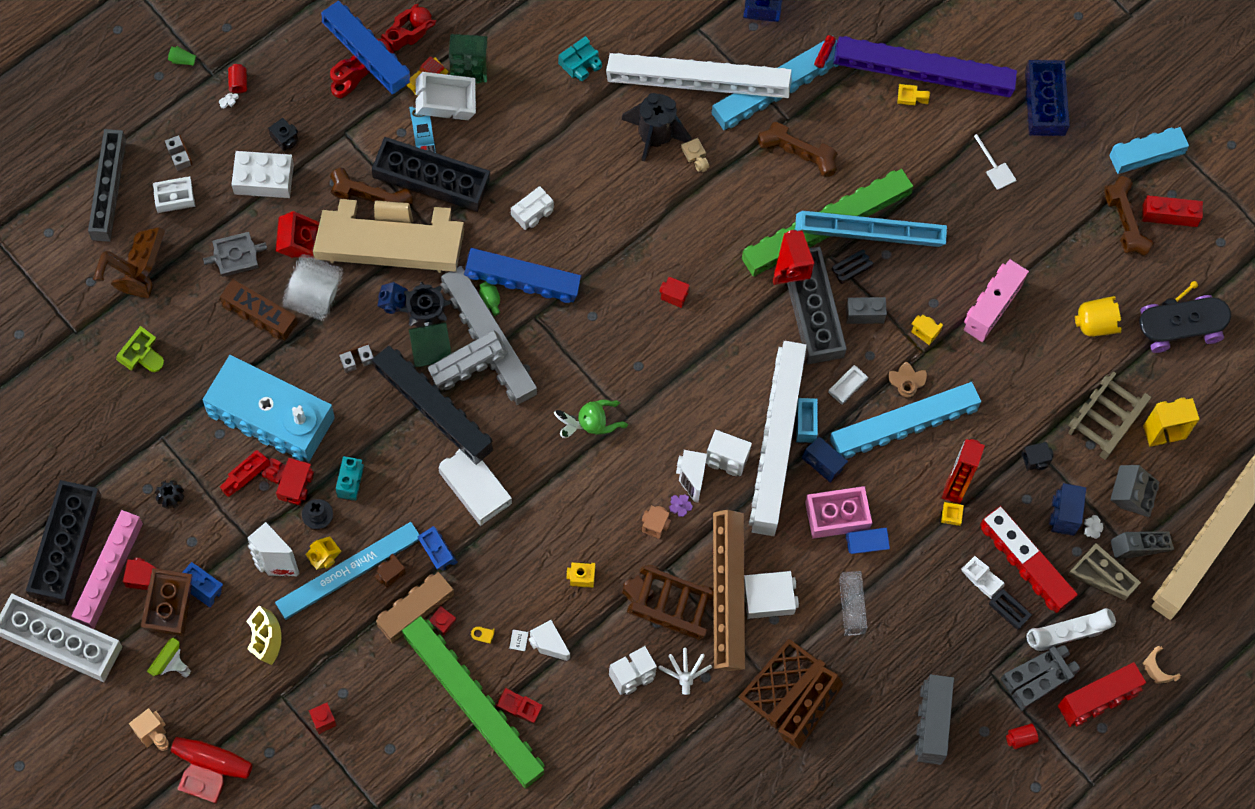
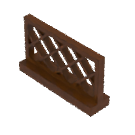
M788 639L740 694L739 699L770 722L772 727L777 729L795 707L822 666L826 668V663L820 659L817 660L792 640ZM789 646L796 650V657L785 658V651ZM808 659L813 663L810 668L800 669V660ZM797 661L798 670L786 671V662ZM775 663H784V671L772 672V666ZM799 674L798 682L788 684L787 675ZM785 675L786 684L774 685L773 676ZM762 677H771L772 686L760 687L759 681ZM786 688V696L775 699L774 689ZM772 690L773 699L761 700L760 691ZM758 691L759 700L750 701L746 698L749 692ZM774 703V710L768 715L762 710V704Z

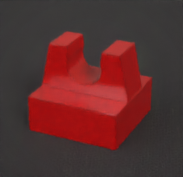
M270 458V464L263 470L261 475L279 485L286 465Z

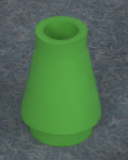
M178 46L171 47L168 61H172V64L194 66L196 55Z

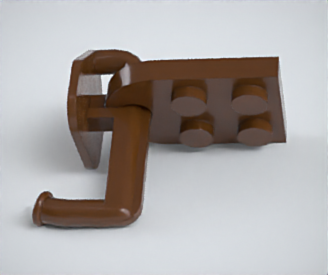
M158 227L137 232L133 240L132 250L128 254V261L110 251H104L100 256L93 280L104 281L103 275L108 264L125 274L124 278L112 280L111 285L126 294L149 298L152 291V281L148 274L154 265L165 230Z

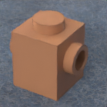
M651 505L650 510H646L642 517L644 522L642 532L660 539L663 531H667L670 526L669 512L661 506L654 507Z

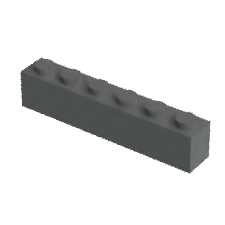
M104 129L88 228L91 240L111 242L126 145L123 130Z

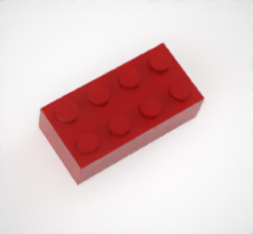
M1135 662L1065 696L1058 705V708L1069 727L1074 724L1078 727L1086 723L1087 719L1091 716L1096 718L1102 715L1109 707L1111 710L1118 707L1126 698L1128 701L1136 698L1138 693L1143 691L1142 687L1146 684V681Z

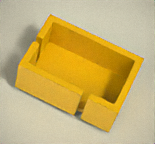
M1179 398L1171 403L1164 401L1156 404L1143 425L1149 447L1167 443L1163 432L1164 429L1166 430L1169 442L1184 440L1188 437L1200 420L1193 398Z

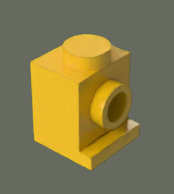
M918 315L912 322V333L930 345L941 332L943 324L937 325L932 318L924 315L920 317Z
M571 563V568L567 567L566 578L570 579V586L594 587L595 563ZM577 571L584 572V574L578 575Z

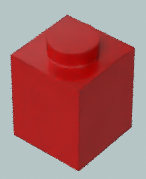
M668 277L667 282H663L659 290L661 300L682 308L689 293L690 285Z
M328 703L309 710L318 734L337 726Z

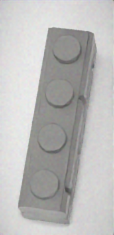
M493 330L429 366L428 369L436 386L442 390H448L455 386V382L469 379L471 373L485 370L488 367L487 364L493 361H501L508 351L499 333Z

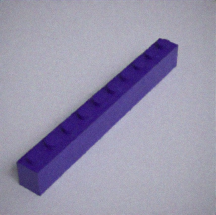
M839 36L835 45L833 61L835 65L1009 98L1013 94L1016 85L1017 70L1009 67H997L989 63H976L973 60L966 61L956 57L940 56L937 53H924L920 50L913 51L903 47L887 46L884 43L877 44L867 40H856L847 36Z

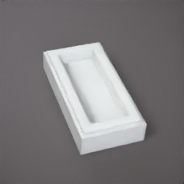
M854 365L829 389L828 393L843 405L868 380V377Z

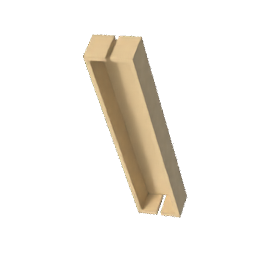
M1255 454L1153 596L1152 600H1154V603L1151 607L1169 620L1183 606L1254 505Z

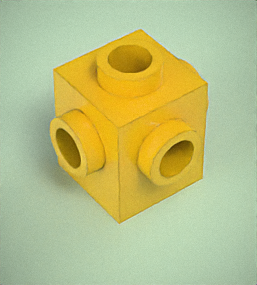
M329 536L314 541L309 546L310 550L305 555L317 570L331 567L341 550Z

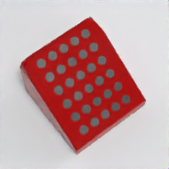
M430 56L421 65L419 71L421 73L441 74L445 67Z

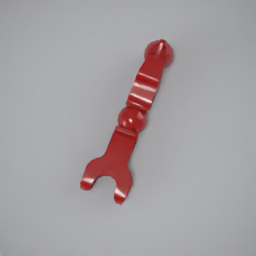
M415 4L411 9H406L397 15L394 19V24L386 31L385 35L382 34L381 38H377V40L382 41L390 53H394V51L407 44H415L426 34L428 29L435 26L436 20H432V15L428 9ZM409 21L415 29L409 31L402 28V26ZM352 56L350 59L341 60L330 70V78L333 80L331 83L332 94L337 98L345 97L356 88L360 80L370 71L355 56ZM341 84L345 86L342 91L336 90Z

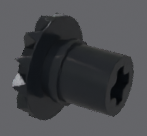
M311 500L302 510L303 522L310 529L320 530L332 522V507L324 500Z

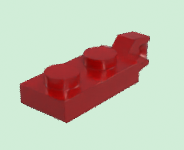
M256 450L228 473L229 477L219 487L227 497L231 496L270 464V461Z

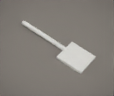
M976 134L974 136L994 167L986 173L996 189L999 190L1016 182L1006 163L997 166Z

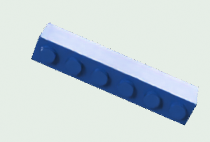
M338 0L321 12L322 23L392 95L410 83L409 69L398 61L395 54L390 53L386 49L382 41H378L374 37L370 29H366L358 17H354L351 14L350 9L346 5H343Z
M471 248L469 251L464 275L472 280L481 279L489 284H501L509 289L517 288L525 293H537L545 298L553 297L560 299V301L565 303L574 302L581 275Z

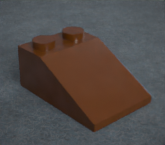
M152 568L141 628L146 631L184 636L188 617L192 574Z

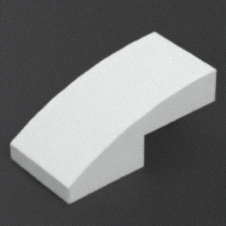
M975 556L962 568V572L990 599L1004 587V582L991 573L989 567Z

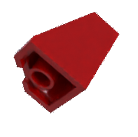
M790 230L784 233L774 273L773 285L811 278L814 261L803 230Z

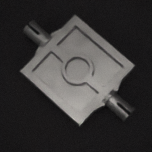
M249 232L213 240L214 256L203 258L205 266L216 263L220 269L221 277L258 268L256 252L267 250L266 242L254 245Z

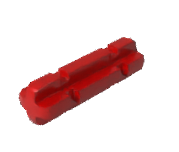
M828 35L815 60L814 65L816 67H824L836 42L834 36Z

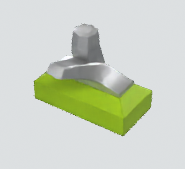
M174 638L169 639L147 670L150 675H163L168 671H177L185 678L189 676L191 670L180 659L179 641Z

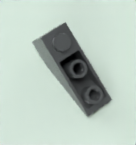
M1169 531L1124 532L1110 540L1115 558H1133L1174 550Z

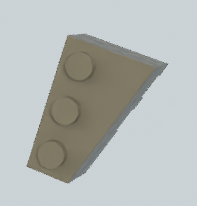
M1095 544L1068 574L1072 578L1125 601L1141 583L1098 544Z

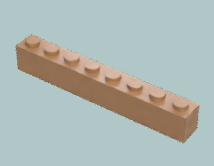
M724 510L713 513L714 669L736 671L745 669L744 513Z

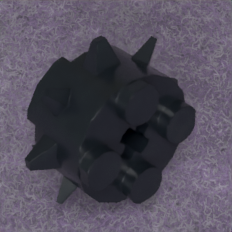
M420 282V285L414 287L413 291H404L406 305L399 310L407 312L410 320L409 326L415 325L416 327L431 330V327L447 320L444 310L445 306L451 304V301L444 300L441 293L442 286L439 285L433 288L432 285H425L423 282Z

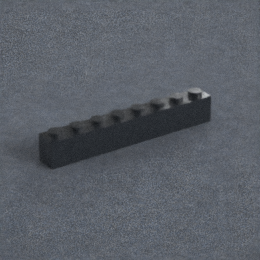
M387 346L372 359L374 368L475 465L493 451V440L487 433L483 434L474 421L470 422L461 409L457 410L449 397L442 396L440 389L436 385H431L422 372L419 374L410 361L406 362L398 349L394 350L392 347Z

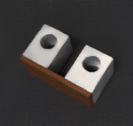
M181 135L165 140L170 156L173 155L172 160L177 171L193 165Z
M368 343L339 353L345 373L356 370L353 355L358 353L363 366L373 364L372 359L374 357Z

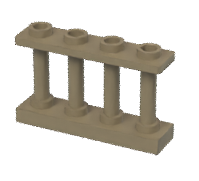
M1112 372L1110 376L1106 374L1100 383L1102 385L1100 390H1094L1089 397L1092 399L1089 404L1085 402L1079 410L1081 413L1079 418L1074 417L1068 425L1071 427L1068 434L1072 435L1077 429L1100 445L1103 451L1099 456L1104 460L1108 458L1151 399V396L1146 393L1142 398L1135 397L1112 380L1116 375L1115 372ZM1109 387L1132 403L1134 409L1131 412H1126L1102 395L1103 392ZM1098 401L1120 416L1124 422L1121 426H1115L1091 408ZM1086 415L1111 432L1113 437L1110 441L1103 439L1081 423Z

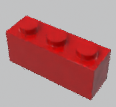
M1147 195L1142 205V222L1198 227L1203 216V201Z

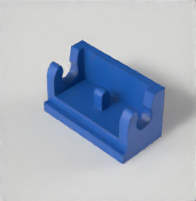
M434 526L417 536L437 570L443 571L446 570L447 565L458 563L439 530Z
M887 528L848 532L846 534L848 552L851 554L890 549Z
M193 562L182 572L192 574L190 594L208 607H211L214 604V598L221 595L223 584Z

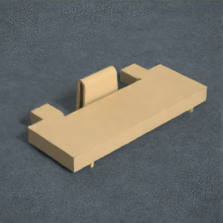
M340 199L338 211L322 210L313 249L315 260H327L331 263L338 261L438 270L439 273H441V270L457 271L464 234V223L451 221V208L434 207L432 225L412 224L413 217L409 203L375 201V220L355 219L358 208L357 200Z

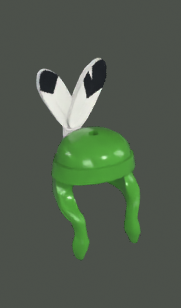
M599 400L586 403L580 409L579 421H576L561 410H556L554 412L555 416L567 424L560 431L561 437L568 438L577 429H584L588 433L597 435L610 433L618 427L626 428L628 424L624 421L615 422L605 427L606 416L602 407H617L620 402L617 400Z

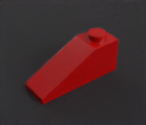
M141 558L127 559L123 578L125 587L148 590L152 568L155 567Z

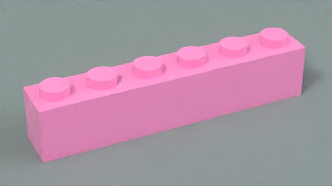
M121 510L71 616L74 621L89 628H95L143 525L139 516Z

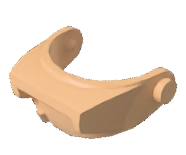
M1162 646L1154 648L1143 662L1149 676L1155 680V683L1179 680L1180 674L1174 676L1167 675L1158 668L1155 657L1163 648Z

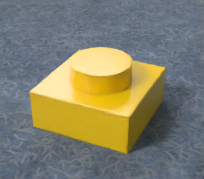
M944 502L941 523L960 526L964 505Z

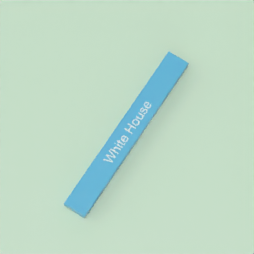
M409 522L275 602L276 606L285 620L388 560L392 553L396 555L418 542L417 536H419V533L412 522Z

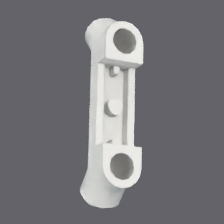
M1104 608L1096 613L1042 628H1032L1028 631L1026 638L1030 647L1037 651H1044L1056 645L1088 636L1089 638L1098 636L1105 630L1114 627L1116 620L1113 612L1110 609Z

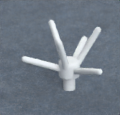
M683 648L684 672H681L672 654L669 655V658L678 674L663 666L658 668L679 679V684L682 685V694L688 695L690 694V685H693V679L710 670L712 665L696 672L705 657L704 654H701L692 671L688 672L687 648Z

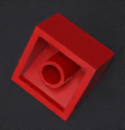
M295 211L280 216L278 220L276 252L288 257L303 258L304 256V258H314L313 249L320 222Z

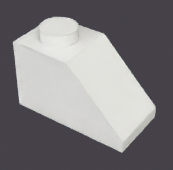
M551 620L530 631L531 638H529V642L533 649L537 648L541 654L566 661L570 659V652Z

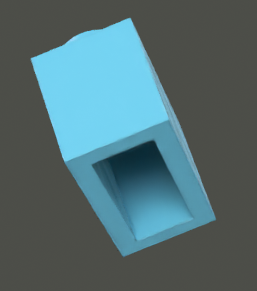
M798 398L796 407V442L813 443L818 435L817 399Z

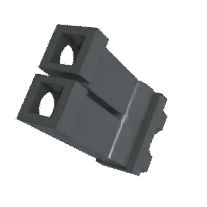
M1065 645L1058 648L1054 646L1049 651L1006 672L1001 677L1009 693L1015 692L1012 697L1021 711L1064 683L1070 682L1074 675L1079 672L1080 667L1075 661L1067 665L1063 660L1070 655Z

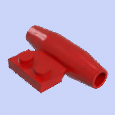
M176 737L171 747V753L191 763L184 771L177 790L216 804L224 786L223 775L247 779L252 770L253 763L231 751L202 741Z

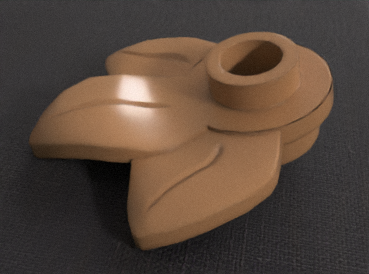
M908 362L903 363L898 372L889 371L890 383L898 388L901 396L907 398L914 396L917 389L924 386L927 378L925 370L915 373ZM904 387H909L910 391L904 390Z

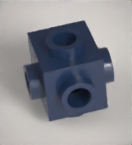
M395 282L382 285L377 306L384 309L386 313L395 314V312L400 311L399 309L405 306L406 296L404 291H408V289Z

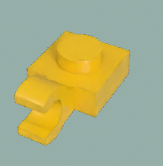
M899 84L897 104L916 105V101L928 104L930 92L917 91V86Z

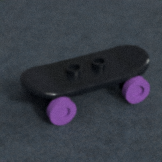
M1204 295L1191 301L1161 306L1158 304L1144 306L1140 309L1139 324L1143 334L1150 340L1155 341L1150 346L1152 352L1160 353L1170 348L1169 341L1203 335H1205L1204 339L1207 344L1223 340L1222 330L1228 326L1231 320V310L1223 300L1211 295Z

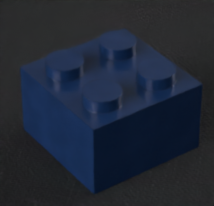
M1063 483L1061 488L1057 489L1056 495H1053L1051 505L1054 507V512L1051 513L1049 525H1052L1051 532L1075 536L1082 525L1086 487Z

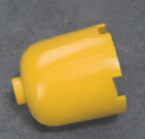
M1115 296L1082 303L1078 309V315L1075 316L1076 327H1080L1081 331L1087 336L1121 333V327L1117 325V321H1121L1118 303H1113Z

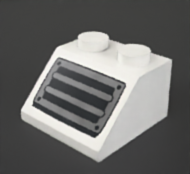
M684 450L683 456H679L676 474H680L679 482L693 501L698 503L707 454Z

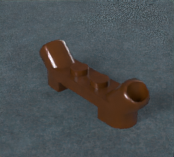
M772 122L769 130L758 134V142L761 148L766 149L779 146L788 153H794L805 161L817 164L823 177H830L837 170L834 160L838 153L835 149L823 143L818 149L788 135L789 127L783 124Z
M337 168L330 175L334 183L331 194L339 199L350 200L352 195L374 203L375 201L409 203L410 205L413 203V197L406 188L393 194L379 187L373 188L364 182L350 180L345 168Z
M1119 176L1113 185L1105 186L1104 192L1109 207L1116 206L1125 231L1120 241L1125 253L1135 251L1146 256L1154 244L1153 240L1139 233L1138 220L1134 219L1132 203L1127 199V194L1133 185L1131 179L1126 176Z

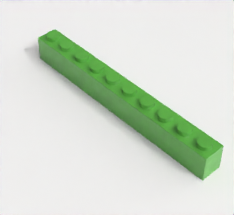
M902 169L894 170L888 173L885 178L874 180L868 187H861L854 194L842 197L839 202L828 204L820 213L869 217L909 196L912 193L913 185ZM796 222L787 229H780L772 237L763 238L759 244L755 246L750 245L744 249L742 260L753 277L777 265L784 233L795 230ZM804 233L809 248L831 237Z
M420 616L402 630L404 638L526 789L544 775L543 767L545 765L539 757L534 758L530 753L532 749L526 741L522 743L518 738L520 734L514 726L510 727L506 723L507 718L501 710L498 712L494 708L495 703L489 695L485 697L481 692L483 688L477 680L473 681L469 677L471 673L464 664L461 666L457 662L458 657L452 649L449 651L445 647L446 642L443 637L433 632L434 627L428 619L424 620Z

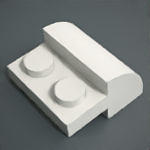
M190 176L153 183L157 213L195 207Z

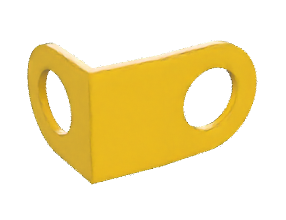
M475 627L471 631V636L474 640L491 644L495 628L490 630ZM476 630H480L482 632V635L480 637H476L474 635V632Z

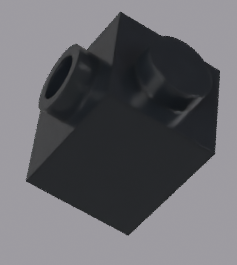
M281 118L268 128L270 137L283 151L293 148L298 142V130L293 124L289 125L284 118Z
M1047 442L1026 446L1021 453L1027 471L1033 469L1039 471L1048 468L1054 457L1051 447H1048Z

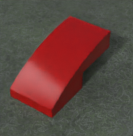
M507 688L503 690L496 705L497 708L531 723L535 722L543 706Z

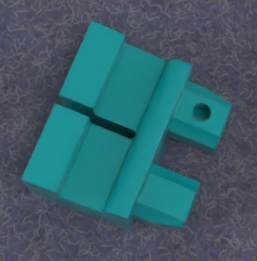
M586 36L573 44V47L571 46L563 51L558 57V64L572 78L576 76L581 81H584L589 76V72L586 70L588 67H591L594 71L602 68V62L598 57L599 52L590 45V41Z
M343 456L336 485L338 498L356 501L364 469L361 459Z

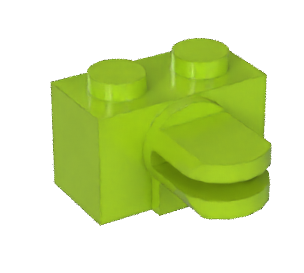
M142 326L138 328L116 357L117 361L131 371L140 363L146 369L155 373L162 369L164 363L163 357L151 349V346L156 341V337Z

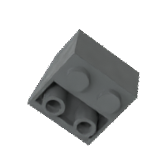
M1120 465L1110 500L1121 509L1150 517L1160 482L1140 465Z

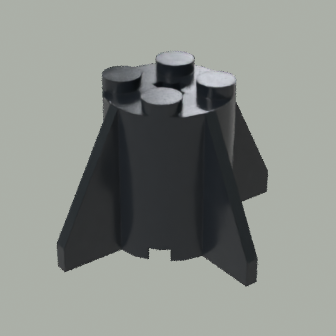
M650 93L642 103L622 115L621 120L638 126V132L645 143L642 161L644 162L652 146L659 147L661 144L669 143L672 138L685 143L692 140V137L676 116V103L669 96Z

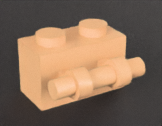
M148 708L129 723L135 734L147 748L153 743L161 751L169 748V742L164 735L166 731L163 728L166 724L156 711L152 713Z

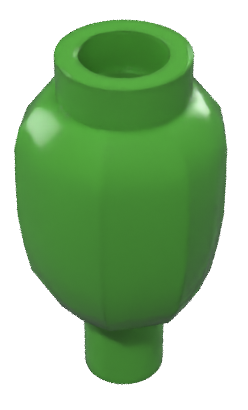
M487 282L480 284L479 295L486 307L491 309L493 316L499 315L498 305L500 303V296L496 286Z

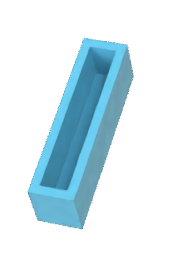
M1181 127L1175 129L1168 128L1162 133H1152L1142 139L1135 138L1126 144L1118 143L1112 148L1109 156L1117 174L1183 155L1186 153L1189 144Z

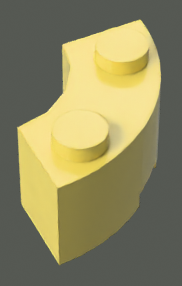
M258 606L247 620L252 630V639L248 650L260 660L272 665L280 650L281 629L274 614Z

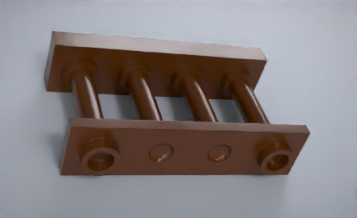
M654 565L642 567L639 573L646 575L639 600L632 602L628 606L626 613L697 640L705 637L707 629L702 627L701 620L708 599H714L713 588L706 585L699 586L662 572ZM653 579L664 582L657 607L652 609L647 607L646 601ZM671 586H675L683 590L675 615L671 616L665 613L664 608ZM691 592L701 597L693 622L689 623L684 621L682 616Z

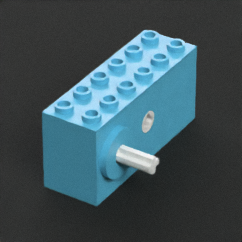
M229 355L202 399L208 413L207 415L214 420L220 419L232 429L236 427L248 437L254 436L262 444L267 446L270 444L280 453L285 454L287 452L295 460L307 463L311 460L335 419L331 404L232 355Z

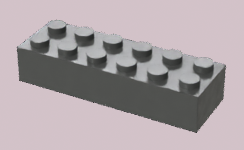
M821 247L809 248L814 261L811 278L787 283L802 344H807L805 351L807 365L844 358L847 350Z

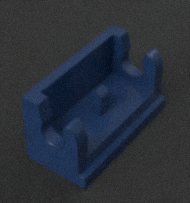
M820 437L806 448L802 456L805 462L830 483L840 474L848 462Z

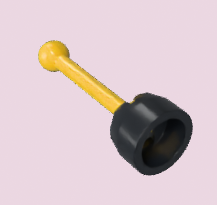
M1196 281L1191 282L1190 287L1176 299L1168 298L1161 305L1177 303L1188 292L1197 288L1198 283Z

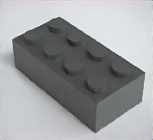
M930 674L928 679L924 680L923 685H921L920 697H923L918 710V716H921L916 731V735L920 737L915 745V755H918L917 762L941 765L947 757L954 677Z

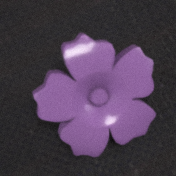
M684 494L680 495L679 498L676 495L671 497L670 503L672 505L669 506L670 512L674 514L678 512L679 517H684L687 511H691L693 507L691 502L688 501L689 496Z

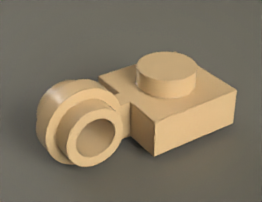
M696 138L682 144L681 149L688 162L695 161L694 164L698 172L707 171L709 163L706 158H702L706 156V152L700 140Z

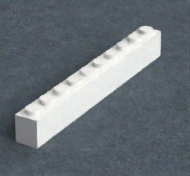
M610 53L606 70L608 82L789 98L792 81L791 69L624 55L621 53Z

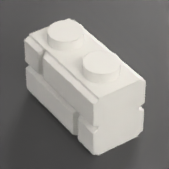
M539 186L511 208V215L524 230L529 227L533 228L538 224L540 218L543 216L547 217L553 212L554 202Z

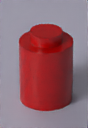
M233 64L228 68L230 92L244 93L247 91V69L241 64Z
M1031 723L1008 730L1006 740L1010 747L1018 749L1038 743V735L1034 725Z

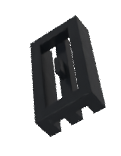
M862 249L832 266L831 270L840 283L843 284L873 267V262L869 260V256ZM862 257L861 259L857 260L856 262H854V263L850 264L849 266H847V267L841 269L840 271H838L840 268H842V267L848 265L849 263L855 261L856 259ZM863 262L866 263L865 265H863V266H861L860 268H858V269L852 271L851 273L845 275L844 277L841 276L842 274H844V273H846L847 271H849V270L855 268L856 266L862 264Z
M1003 588L989 602V605L1017 630L1032 616ZM1002 596L1004 599H1006L1014 608H1016L1025 617L1022 618L1000 597Z

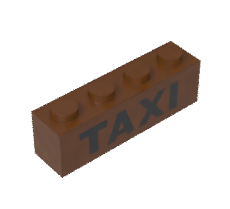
M234 279L231 280L220 296L223 308L230 312L233 310L245 321H252L257 328L269 331L270 335L276 339L281 338L286 341L298 324L296 315Z
M823 666L820 668L778 730L785 742L800 750L842 688L843 683L839 675Z

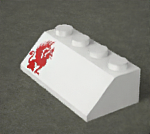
M266 522L247 538L250 544L248 547L253 556L252 559L260 572L265 571L271 576L299 575L293 551Z

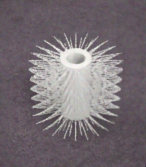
M303 260L301 264L298 262V265L302 267H298L296 263L297 271L293 273L291 279H288L290 280L287 291L289 301L293 300V303L295 301L297 305L299 303L301 308L305 306L310 311L313 308L314 310L317 309V315L318 313L321 315L325 311L328 312L324 308H329L330 311L329 304L332 305V301L338 291L336 286L338 282L336 281H339L338 279L340 278L331 274L333 273L332 271L328 270L327 272L325 267L321 269L316 264L313 267L311 264L309 266L306 260L305 262Z

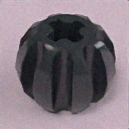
M166 480L161 482L162 486L157 487L155 491L157 503L162 504V507L169 509L170 506H173V508L178 507L177 502H183L184 499L182 485H177V481L171 480L169 483H166Z

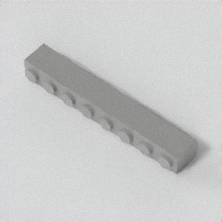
M459 266L456 272L450 271L442 275L440 286H442L443 292L445 294L448 293L451 297L449 300L453 308L459 310V317L462 323H467L472 339L477 340L493 330L499 333L508 353L504 355L501 361H493L488 365L492 370H496L498 374L497 379L501 385H505L507 388L506 393L511 401L514 400L516 405H519L537 395V387L468 276L464 275L462 266Z

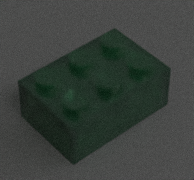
M450 35V75L475 78V83L487 82L489 66L488 36Z

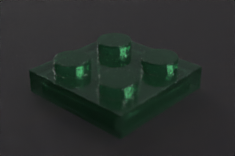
M446 323L409 329L415 367L435 364L452 354Z

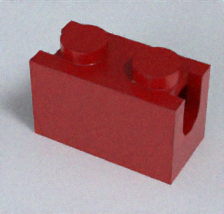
M288 458L276 492L279 500L301 505L302 500H305L307 497L308 489L306 487L308 482L311 483L314 477L311 464Z

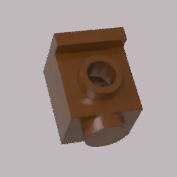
M392 553L390 561H384L378 566L377 574L374 577L380 585L384 584L388 588L405 575L406 572L404 566Z

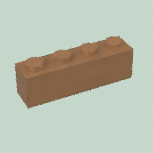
M439 572L435 575H429L424 580V584L420 587L415 586L412 588L407 597L398 599L393 604V608L389 611L385 610L378 615L376 620L377 626L391 643L403 635L402 630L420 616L424 619L454 595L452 587Z

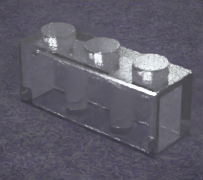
M861 571L842 572L839 582L845 636L865 634L867 619Z

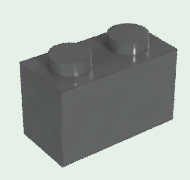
M886 297L847 299L845 306L846 324H884L887 315Z

